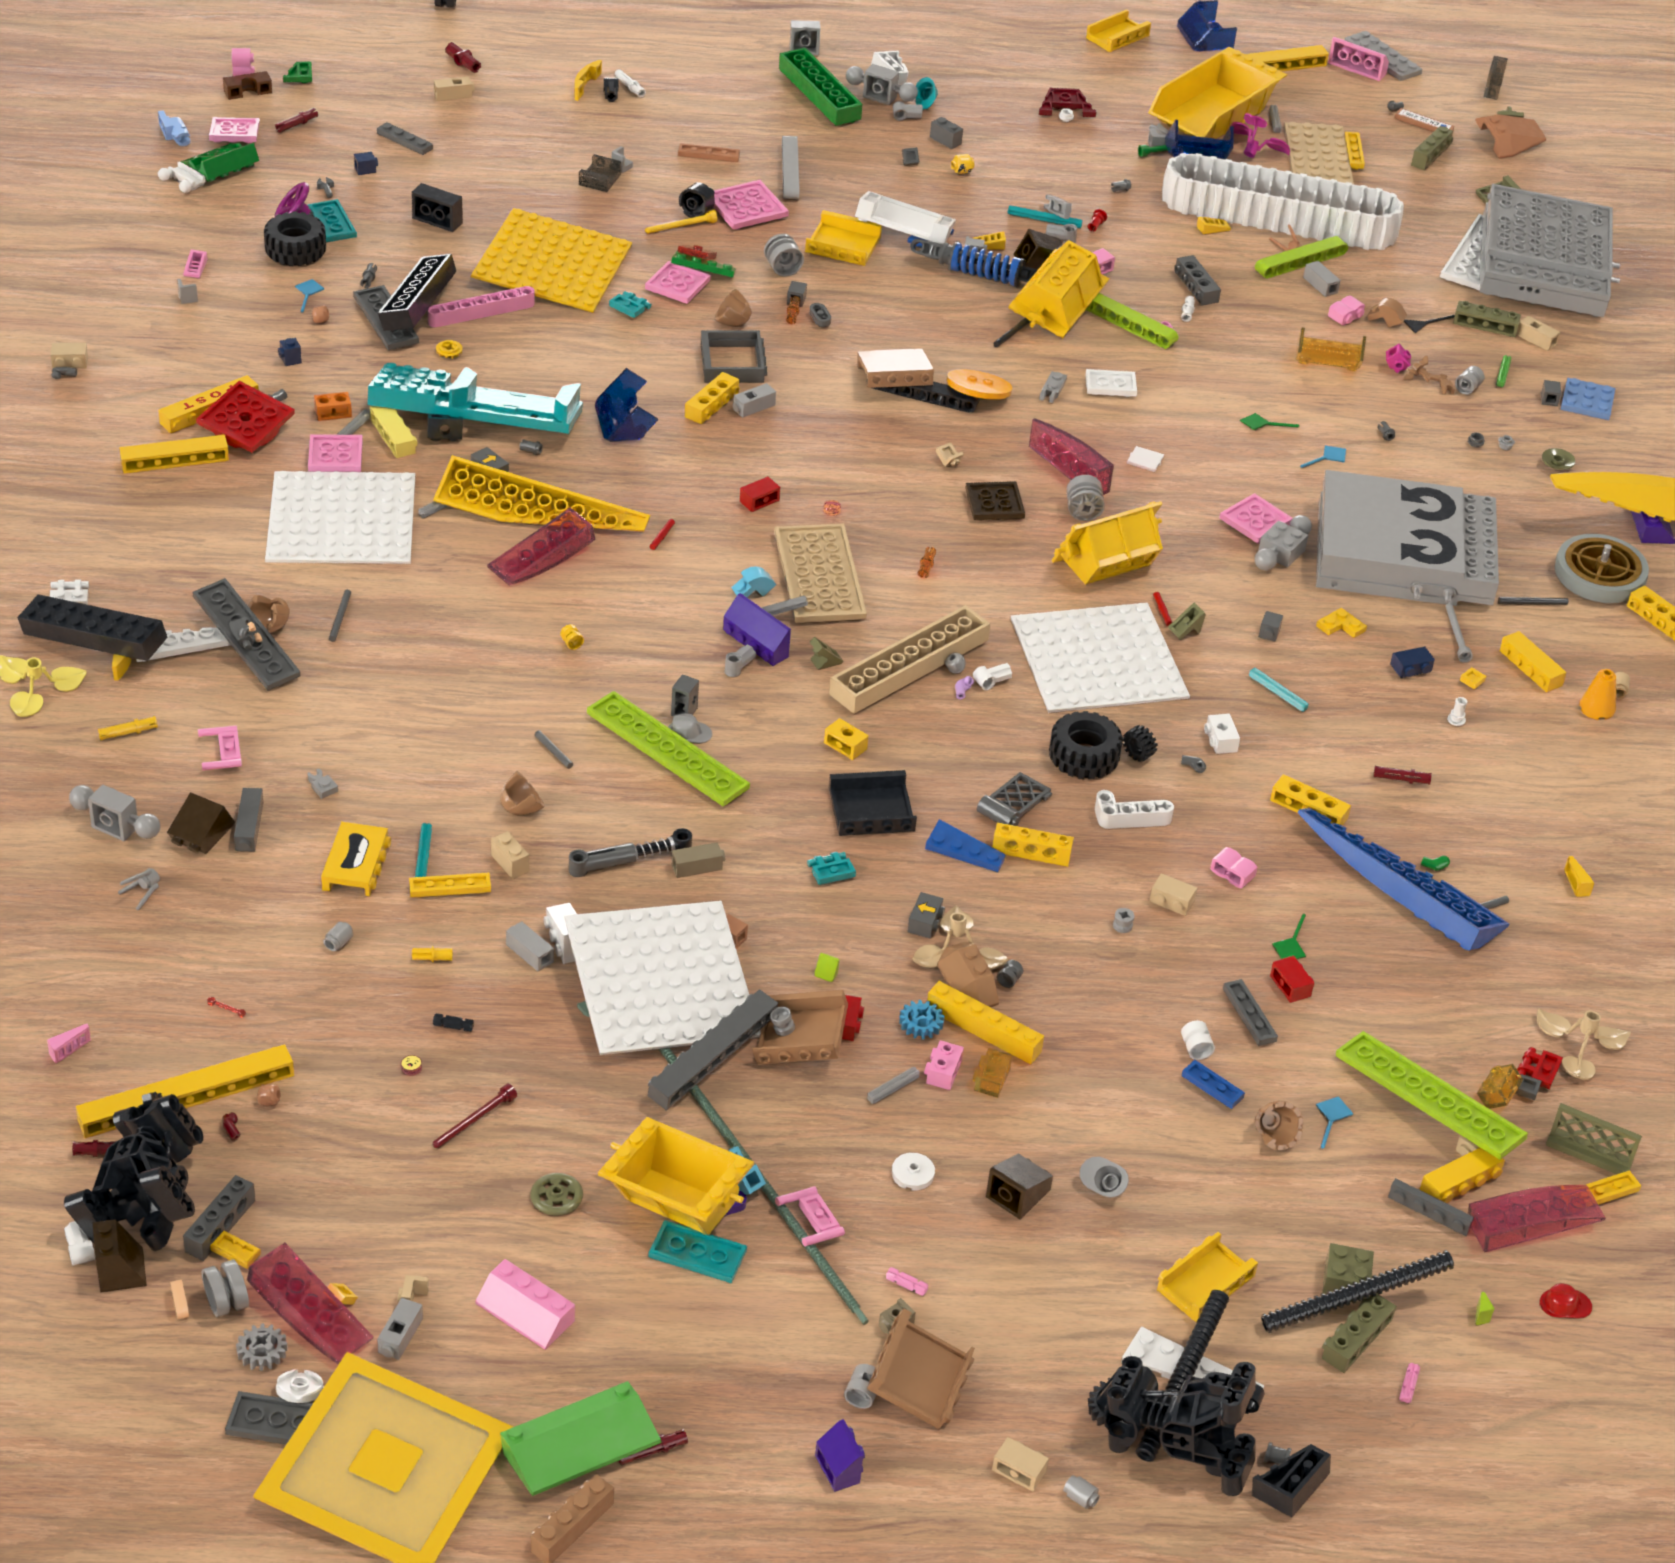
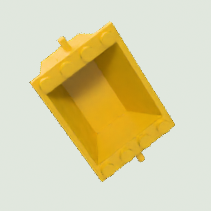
M1068 240L1050 254L1008 308L1032 321L1029 324L1030 327L1033 328L1035 324H1038L1056 336L1064 338L1110 278L1101 274L1096 254Z
M1153 501L1143 507L1085 524L1078 523L1073 525L1071 532L1065 536V541L1060 544V548L1055 549V556L1052 562L1064 560L1085 585L1151 565L1163 549L1158 531V524L1162 523V519L1155 517V514L1162 506V502Z
M646 1117L622 1145L615 1142L611 1143L610 1148L616 1150V1152L599 1170L598 1176L610 1180L627 1201L709 1235L735 1201L738 1203L743 1202L744 1197L738 1195V1183L753 1167L754 1161Z

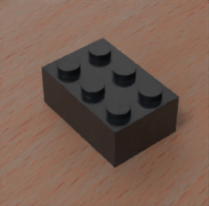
M421 183L412 191V219L454 232L463 224L462 196Z

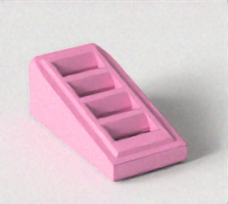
M190 250L183 275L200 278L207 263V252Z
M88 1024L47 1040L49 1054L55 1063L62 1061L91 1041Z

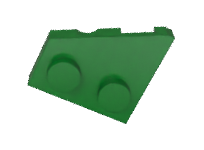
M296 62L288 70V75H283V83L312 82V62Z

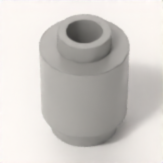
M338 922L325 935L324 945L331 951L340 950L353 937V929L346 922Z
M1072 1475L1063 1489L1067 1493V1497L1085 1509H1088L1090 1506L1094 1507L1100 1498L1098 1494L1099 1489L1080 1476Z

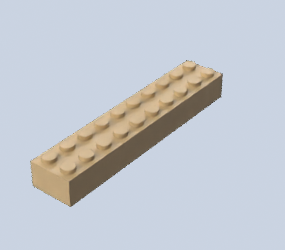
M965 605L830 678L829 695L855 714L945 664V660L949 655L953 653L963 655L988 641L990 623Z

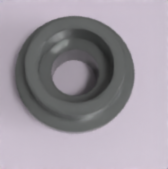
M1475 432L1468 437V443L1471 446L1480 447L1484 445L1485 440L1481 433Z

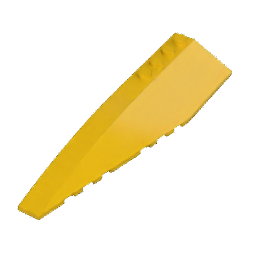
M453 455L433 499L434 502L501 522L644 532L650 519V515Z
M1576 472L1550 475L1555 488L1574 494L1578 491L1587 498L1592 496L1598 497L1601 502L1607 503L1611 501L1614 502V506L1637 513L1643 511L1653 518L1657 515L1663 517V520L1667 522L1675 521V478L1622 472Z

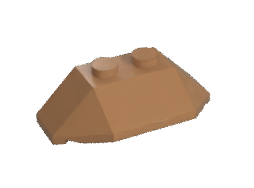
M962 942L946 947L937 966L948 985L989 1007L999 1005L994 975L976 944Z

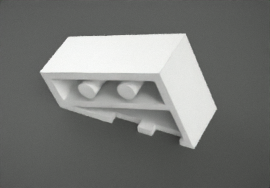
M899 51L874 52L871 65L875 64L898 71V85L906 83L909 72L905 64L902 63V58L899 57Z
M570 903L547 907L546 916H544V925L550 930V940L555 942L556 955L561 957L563 964L575 962L564 920L566 915H577Z

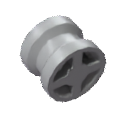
M1127 908L1116 910L1113 928L1120 933L1130 932L1135 917L1133 911Z

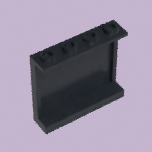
M906 771L830 774L829 793L839 836L915 832L917 816H913L906 788Z

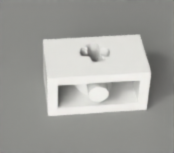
M1230 714L1208 715L1204 731L1205 734H1208L1210 746L1214 748L1215 753L1238 752L1240 737Z

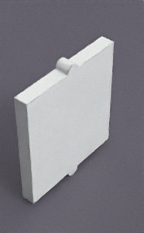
M1136 446L1134 451L1130 453L1127 464L1155 472L1157 467L1161 465L1164 454Z

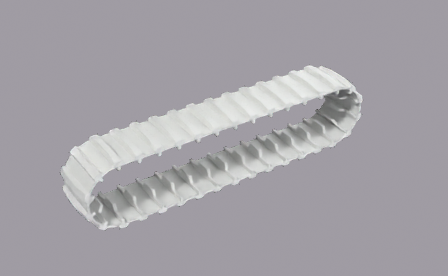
M1182 153L1175 158L1171 157L1164 174L1162 186V200L1167 203L1168 208L1182 212L1185 215L1191 214L1197 215V217L1224 219L1227 223L1242 224V226H1253L1262 230L1269 229L1272 232H1284L1288 235H1291L1288 224H1290L1295 235H1300L1303 238L1310 237L1320 241L1338 236L1348 246L1361 247L1365 250H1385L1386 247L1395 244L1400 230L1404 207L1403 202L1397 198L1396 194L1383 191L1381 188L1374 189L1365 185L1358 186L1349 182H1338L1334 179L1327 180L1322 179V177L1307 176V174H1296L1287 170L1280 171L1276 168H1264L1260 165L1254 166L1245 162L1238 163L1229 159L1223 160L1213 156H1202V154Z

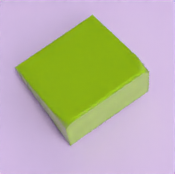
M820 953L814 976L833 982L838 974L840 959Z
M1481 1292L1477 1304L1476 1325L1490 1323L1495 1309L1485 1292Z

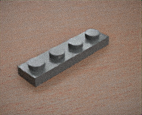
M386 122L377 128V134L421 155L433 149L432 143L391 123Z
M1239 979L1224 983V992L1257 1045L1261 1046L1277 1042L1278 1035L1244 981Z
M1396 1178L1393 1181L1388 1198L1464 1236L1468 1235L1474 1219L1473 1216Z

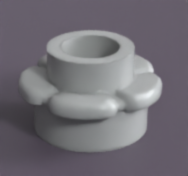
M1504 435L1498 439L1499 447L1503 450H1510L1513 444H1515V441L1509 435Z

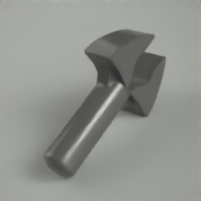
M326 177V183H324L319 178L317 190L324 189L326 196L331 198L333 194L330 188L334 187V181Z

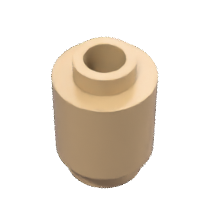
M1624 672L1615 673L1616 698L1622 699L1629 692L1630 677Z

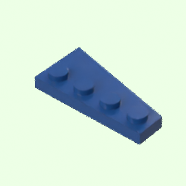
M940 819L925 845L927 850L995 872H999L1005 861V854Z

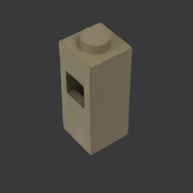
M717 842L672 850L671 865L676 877L680 878L722 870L723 861H725L724 850L720 849Z

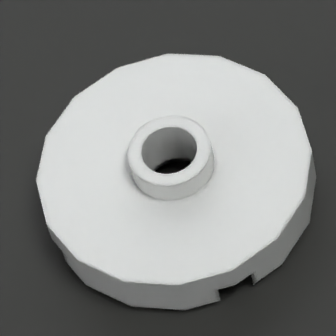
M919 1153L902 1154L895 1159L892 1165V1177L895 1183L905 1189L906 1187L916 1191L925 1189L932 1183L935 1175V1167L932 1161Z
M298 1370L287 1371L278 1377L276 1384L277 1395L288 1402L306 1403L316 1400L323 1389L322 1378L310 1370H304V1373H298Z

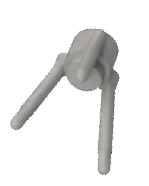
M148 868L146 871L120 882V885H124L134 881L119 890L118 894H122L138 884L144 889L150 888L137 905V910L144 905L153 891L159 888L157 883L160 881V876L152 868Z

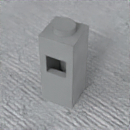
M1319 261L1306 264L1303 276L1305 280L1325 297L1338 293L1341 281Z
M766 383L734 395L733 409L743 418L775 406L776 391Z
M522 921L506 931V945L538 972L554 962V948Z
M401 1298L378 1337V1353L388 1358L392 1357L398 1360L401 1358L423 1320L422 1304Z

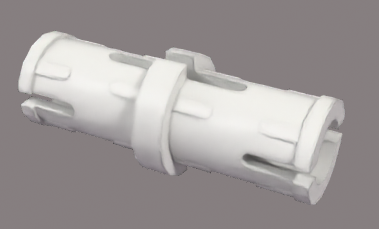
M1187 296L1185 304L1182 306L1183 313L1181 319L1184 322L1191 320L1195 309V299L1192 296Z

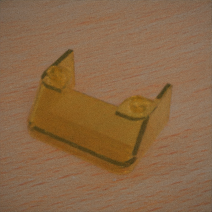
M1301 328L1296 348V360L1299 361L1298 363L1347 368L1349 371H1356L1361 367L1367 336H1363L1360 345L1304 337L1305 328Z

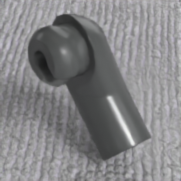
M1392 100L1388 102L1387 108L1393 112L1404 108L1403 102L1396 103Z
M54 367L51 370V376L55 379L61 378V375L77 376V368Z
M1182 755L1181 764L1191 766L1198 773L1206 770V764L1201 758Z

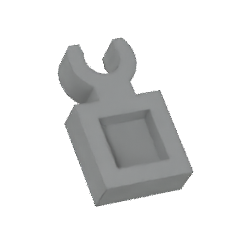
M316 769L317 775H312L310 772L307 773L312 789L321 799L338 792V785L329 775L323 777L321 769Z

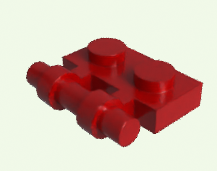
M1530 1047L1522 1057L1523 1062L1517 1068L1518 1073L1516 1077L1520 1079L1521 1074L1532 1076L1531 1078L1541 1081V1087L1550 1090L1563 1057L1545 1050L1540 1055L1536 1053L1535 1048Z

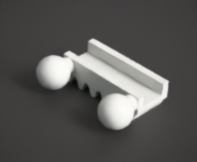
M181 162L177 163L178 167L176 168L169 166L168 169L161 168L158 171V177L163 181L173 177L175 181L178 180L180 183L179 189L184 193H188L190 190H194L206 182L204 175Z

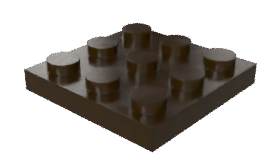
M1016 481L966 483L965 489L973 520L1025 519V510Z

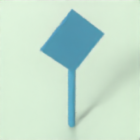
M313 279L295 286L305 294L301 312H304L308 296L324 290Z
M1325 445L1324 456L1302 464L1300 467L1304 468L1324 459L1345 462L1346 449Z
M1339 1096L1316 1104L1318 1109L1329 1120L1321 1144L1322 1149L1325 1148L1332 1123L1353 1115L1352 1111Z

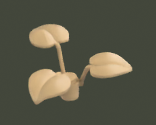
M955 905L944 915L940 922V928L948 933L944 947L940 949L936 945H924L917 949L912 960L923 967H938L937 963L945 948L948 947L952 934L956 937H961L966 933L969 943L973 944L969 930L974 926L973 919ZM983 947L979 950L990 970L999 968L1008 961V958L996 949Z
M1540 1008L1537 1011L1539 1027L1543 1032L1553 1037H1562L1564 1033L1570 1034L1580 1025V1030L1585 1034L1579 1056L1578 1058L1566 1056L1563 1058L1561 1065L1568 1074L1581 1080L1592 1079L1596 1072L1592 1062L1582 1060L1589 1035L1593 1033L1594 1037L1599 1039L1600 1044L1606 1048L1620 1050L1625 1046L1631 1034L1629 1031L1599 1026L1601 1016L1591 1010L1586 1011L1583 1019L1579 1018L1572 1027L1569 1021L1562 1016L1545 1012Z

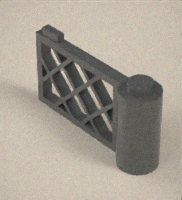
M1019 772L993 794L983 796L978 803L977 812L997 823L1018 826L1020 817L1041 800L1046 801L1052 796L1051 789ZM1022 780L1027 784H1018V781ZM1013 789L1016 790V792H1007V790ZM1020 790H1029V792H1020ZM996 798H1005L1006 801H1000ZM1009 798H1018L1019 801H1010ZM1022 798H1031L1032 801H1023ZM1012 807H1021V809L1018 811Z

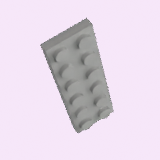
M1362 31L1345 37L1344 41L1386 55L1389 61L1387 72L1400 81L1422 74L1423 69L1417 66V64L1402 56L1398 51L1392 49L1368 31Z

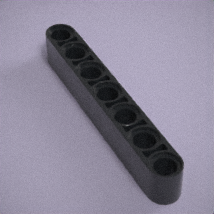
M934 381L933 385L872 388L967 413L974 412L980 402L978 397L966 395L949 385Z

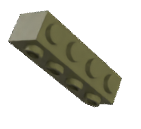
M1439 126L1414 150L1411 166L1421 170L1429 167L1452 144L1453 131L1447 127Z
M1459 301L1453 324L1516 337L1521 314L1472 304L1468 301Z
M1377 1293L1376 1296H1370L1369 1299L1364 1298L1359 1305V1309L1357 1311L1353 1310L1349 1314L1347 1322L1345 1324L1341 1323L1337 1327L1332 1338L1328 1337L1322 1346L1324 1349L1322 1359L1345 1373L1393 1320L1397 1306Z

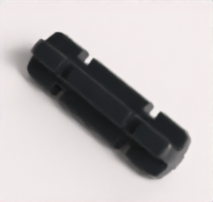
M436 1013L433 1017V1025L440 1027L444 1025L445 1028L457 1030L463 1028V1031L471 1032L474 1028V1020L467 1018L463 1020L461 1017L450 1015L444 1017L443 1014Z

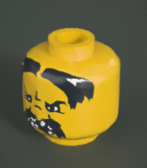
M969 154L955 155L953 161H951V168L956 174H968L974 169V159Z

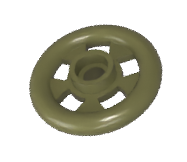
M551 1173L542 1176L533 1184L530 1196L533 1205L539 1211L552 1216H560L574 1211L581 1204L583 1189L574 1177L564 1173ZM564 1182L569 1186L566 1188L563 1185H560V1183ZM551 1183L552 1185L547 1189L544 1187V1185ZM568 1193L574 1194L573 1200L567 1199ZM546 1195L547 1200L541 1201L539 1196ZM553 1203H562L563 1206L553 1207Z

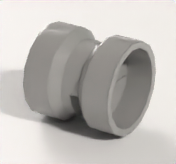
M778 1007L771 1012L770 1018L777 1035L786 1036L795 1030L791 1012L787 1007Z

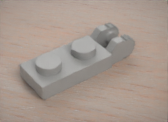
M1046 195L1045 198L1050 200V203L1044 204V208L1059 217L1069 219L1072 203L1053 195Z
M1052 371L1042 388L1039 400H1044L1047 395L1050 396L1049 402L1053 403L1064 387L1067 375Z

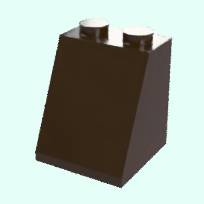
M1028 229L1015 250L1014 256L1026 259V267L1038 270L1050 254L1063 244L1057 237Z
M190 792L168 829L167 834L175 845H185L194 853L202 852L207 854L232 828L235 821L223 805Z
M1018 1153L990 1168L986 1198L1021 1220L1051 1190L1053 1175Z
M116 1219L92 1222L100 1293L147 1286L143 1247Z

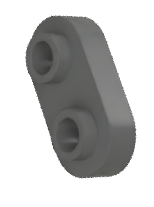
M821 303L810 305L809 313L814 322L819 327L829 326L831 324V315L825 305Z

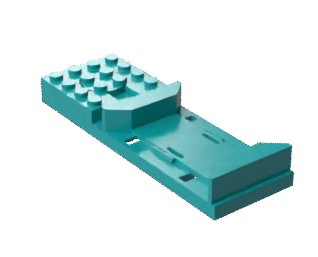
M387 363L368 385L367 405L427 414L450 415V417L455 418L463 417V419L567 434L572 430L583 409V402L580 401V383L562 386L558 395L554 398L477 387V373L467 367L463 369L455 382L451 383V373H446L445 370L432 371L425 367L418 369L413 368L411 365L397 366L395 363Z

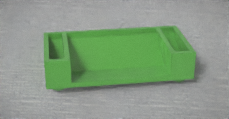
M628 1381L500 1433L503 1455L532 1496L661 1443V1438L639 1395Z

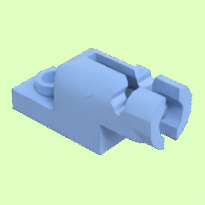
M164 110L158 111L159 126L165 139H174L179 146L190 144L191 140L188 137L190 135L184 122L179 117L169 118Z

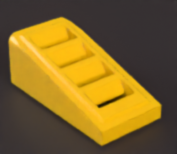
M1198 217L1197 227L1202 234L1231 230V227L1224 219Z
M1005 232L973 238L985 240L984 245H987V250H1005Z
M1569 856L1564 871L1575 896H1590L1594 887V881L1573 856Z

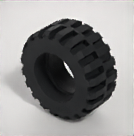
M286 212L282 215H276L275 218L272 217L266 223L264 228L265 252L274 262H279L281 265L303 266L304 264L309 265L312 262H316L326 252L325 226L319 218L304 212Z
M1076 711L1071 715L1068 713L1053 725L1049 756L1053 764L1059 767L1061 772L1068 773V776H1076L1078 779L1088 778V780L1095 777L1102 778L1105 774H1110L1118 766L1123 736L1115 722L1110 721L1104 715L1100 716L1099 713H1088V711H1083L1082 713ZM1079 744H1088V745H1092L1093 747L1082 746V745H1079Z

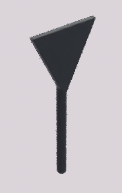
M1455 315L1427 321L1404 320V322L1416 334L1428 323L1451 319Z

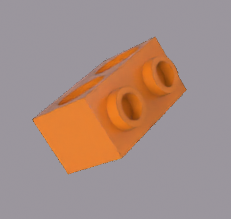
M348 392L314 395L315 412L318 421L352 417L351 401Z

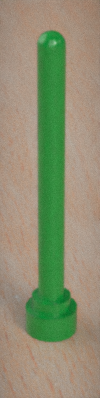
M1194 141L1149 147L1146 144L1139 145L1138 155L1146 157L1154 152L1202 147L1204 142Z

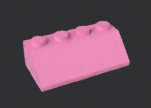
M1336 37L1332 39L1329 64L1380 81L1387 74L1389 61L1386 55Z
M506 1259L490 1272L476 1299L478 1306L545 1350L575 1321L574 1303Z

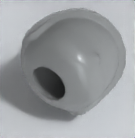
M953 653L947 657L945 665L950 672L957 674L965 669L966 661L963 655Z

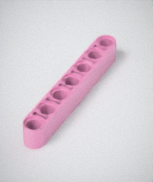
M524 286L433 305L428 308V325L431 327H441L531 308L535 304V290L530 286Z

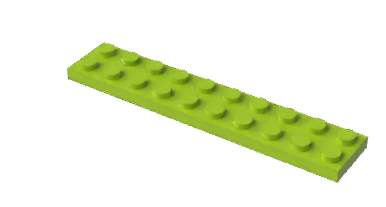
M615 691L587 707L588 715L724 807L750 789V782Z
M1364 1031L1336 1050V1057L1499 1160L1527 1139L1528 1133Z

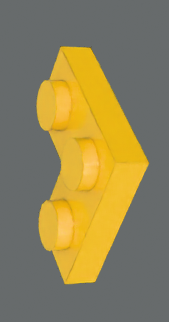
M1342 607L1319 619L1316 623V627L1327 635L1342 629L1355 638L1367 630V625Z

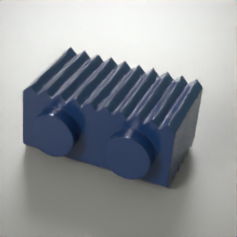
M1426 646L1392 653L1390 665L1400 678H1405L1406 676L1411 677L1431 672L1435 659L1429 653Z

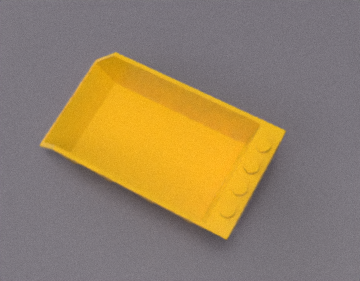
M1228 47L1161 86L1148 113L1157 117L1170 128H1176L1188 134L1192 139H1198L1210 145L1217 138L1226 135L1230 131L1233 122L1244 124V115L1246 113L1253 116L1260 114L1264 110L1276 84L1288 74L1262 61H1258L1252 56L1245 55L1239 50Z

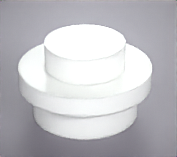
M1062 109L1059 113V118L1062 121L1069 122L1074 118L1073 111Z

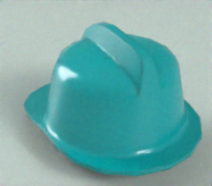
M924 77L916 84L918 91L916 105H922V110L931 107L938 95L934 81L929 77Z

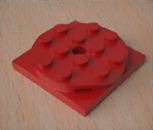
M239 380L196 419V423L213 432L215 436L225 435L227 445L234 448H244L253 453L258 447L266 445L277 436L281 426L295 414V409Z

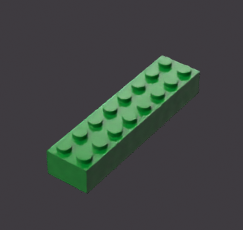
M806 48L780 53L779 70L835 126L861 120L863 104Z

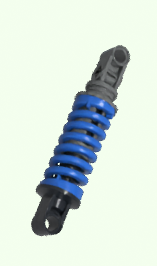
M914 239L910 244V248L914 253L939 260V264H947L950 271L958 272L962 270L964 274L968 272L972 276L977 274L980 278L994 279L995 282L1002 281L1003 284L1010 282L1011 286L1018 288L1021 282L1028 283L1037 272V269L1026 267V259L1014 257L1012 262L1009 263L1010 257L1005 255L1003 261H1001V253H997L996 257H994L993 251H989L988 255L985 249H981L979 253L977 247H973L971 251L969 245H965L962 248V244L959 241H956L954 245H949L947 242L942 245L932 241ZM921 243L922 249L916 251V245Z

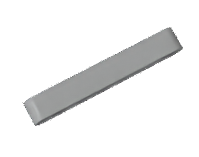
M782 136L783 199L799 200L797 136Z

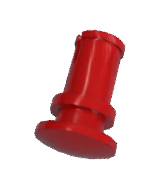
M1096 209L1093 212L1091 222L1087 226L1088 229L1095 232L1098 226L1107 220V213L1102 209Z

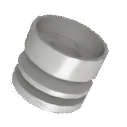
M777 234L771 237L764 247L766 259L779 276L786 277L797 273L804 263L803 253L794 239L788 234Z
M1080 475L1070 480L1066 489L1070 515L1080 521H1091L1098 518L1103 513L1105 506L1101 482L1091 475Z

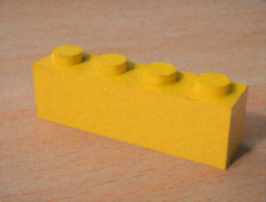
M1517 631L1503 637L1499 651L1546 693L1563 686L1567 672L1524 634Z
M1478 1148L1424 1175L1420 1190L1445 1203H1449L1453 1198L1466 1194L1470 1189L1476 1186L1480 1187L1492 1178H1498L1503 1172L1505 1160L1503 1158L1499 1160L1482 1148Z

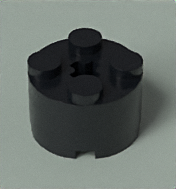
M696 182L680 193L679 206H682L683 213L690 218L703 216L714 207L715 192L707 185Z

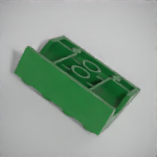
M229 143L180 162L204 175L207 182L216 180L217 176H228L229 172L241 171V167L244 166L246 168L254 166V163L260 160L254 143L242 146L240 143Z

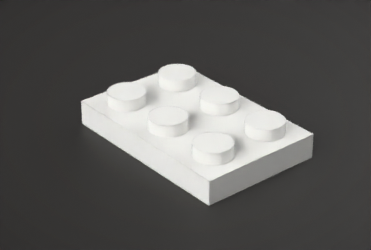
M1086 369L1087 394L1136 397L1135 372Z

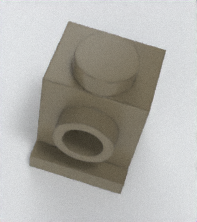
M902 1298L898 1299L896 1304L880 1313L879 1326L884 1333L889 1334L894 1319L903 1308L912 1312L908 1321L914 1324L916 1312Z

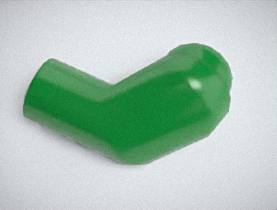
M1445 855L1435 859L1424 856L1421 865L1439 871L1449 866L1450 859Z

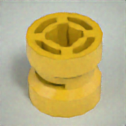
M569 624L561 629L560 636L569 649L575 650L583 645L584 638L575 625Z

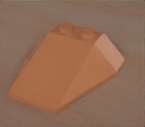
M1492 115L1475 119L1481 130L1489 129L1495 138L1493 150L1499 159L1513 157L1546 141L1545 135L1534 119L1506 115Z

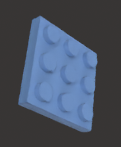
M1567 378L1560 410L1609 420L1616 388L1595 384L1594 382H1585L1576 378Z

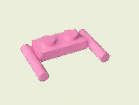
M237 725L198 729L199 737L218 735L221 761L202 763V770L242 767Z
M815 1186L775 1198L777 1206L799 1200V1207L817 1232L815 1235L802 1238V1243L805 1247L845 1234L844 1228L840 1227L836 1218L817 1193Z

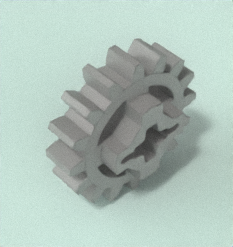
M261 1323L260 1328L252 1325V1331L245 1329L244 1336H239V1343L236 1344L238 1359L242 1360L244 1366L250 1364L251 1370L256 1366H259L260 1371H263L264 1366L272 1369L273 1363L281 1364L280 1358H285V1351L288 1350L286 1335H281V1329L279 1328L274 1331L272 1324L265 1328L264 1323Z

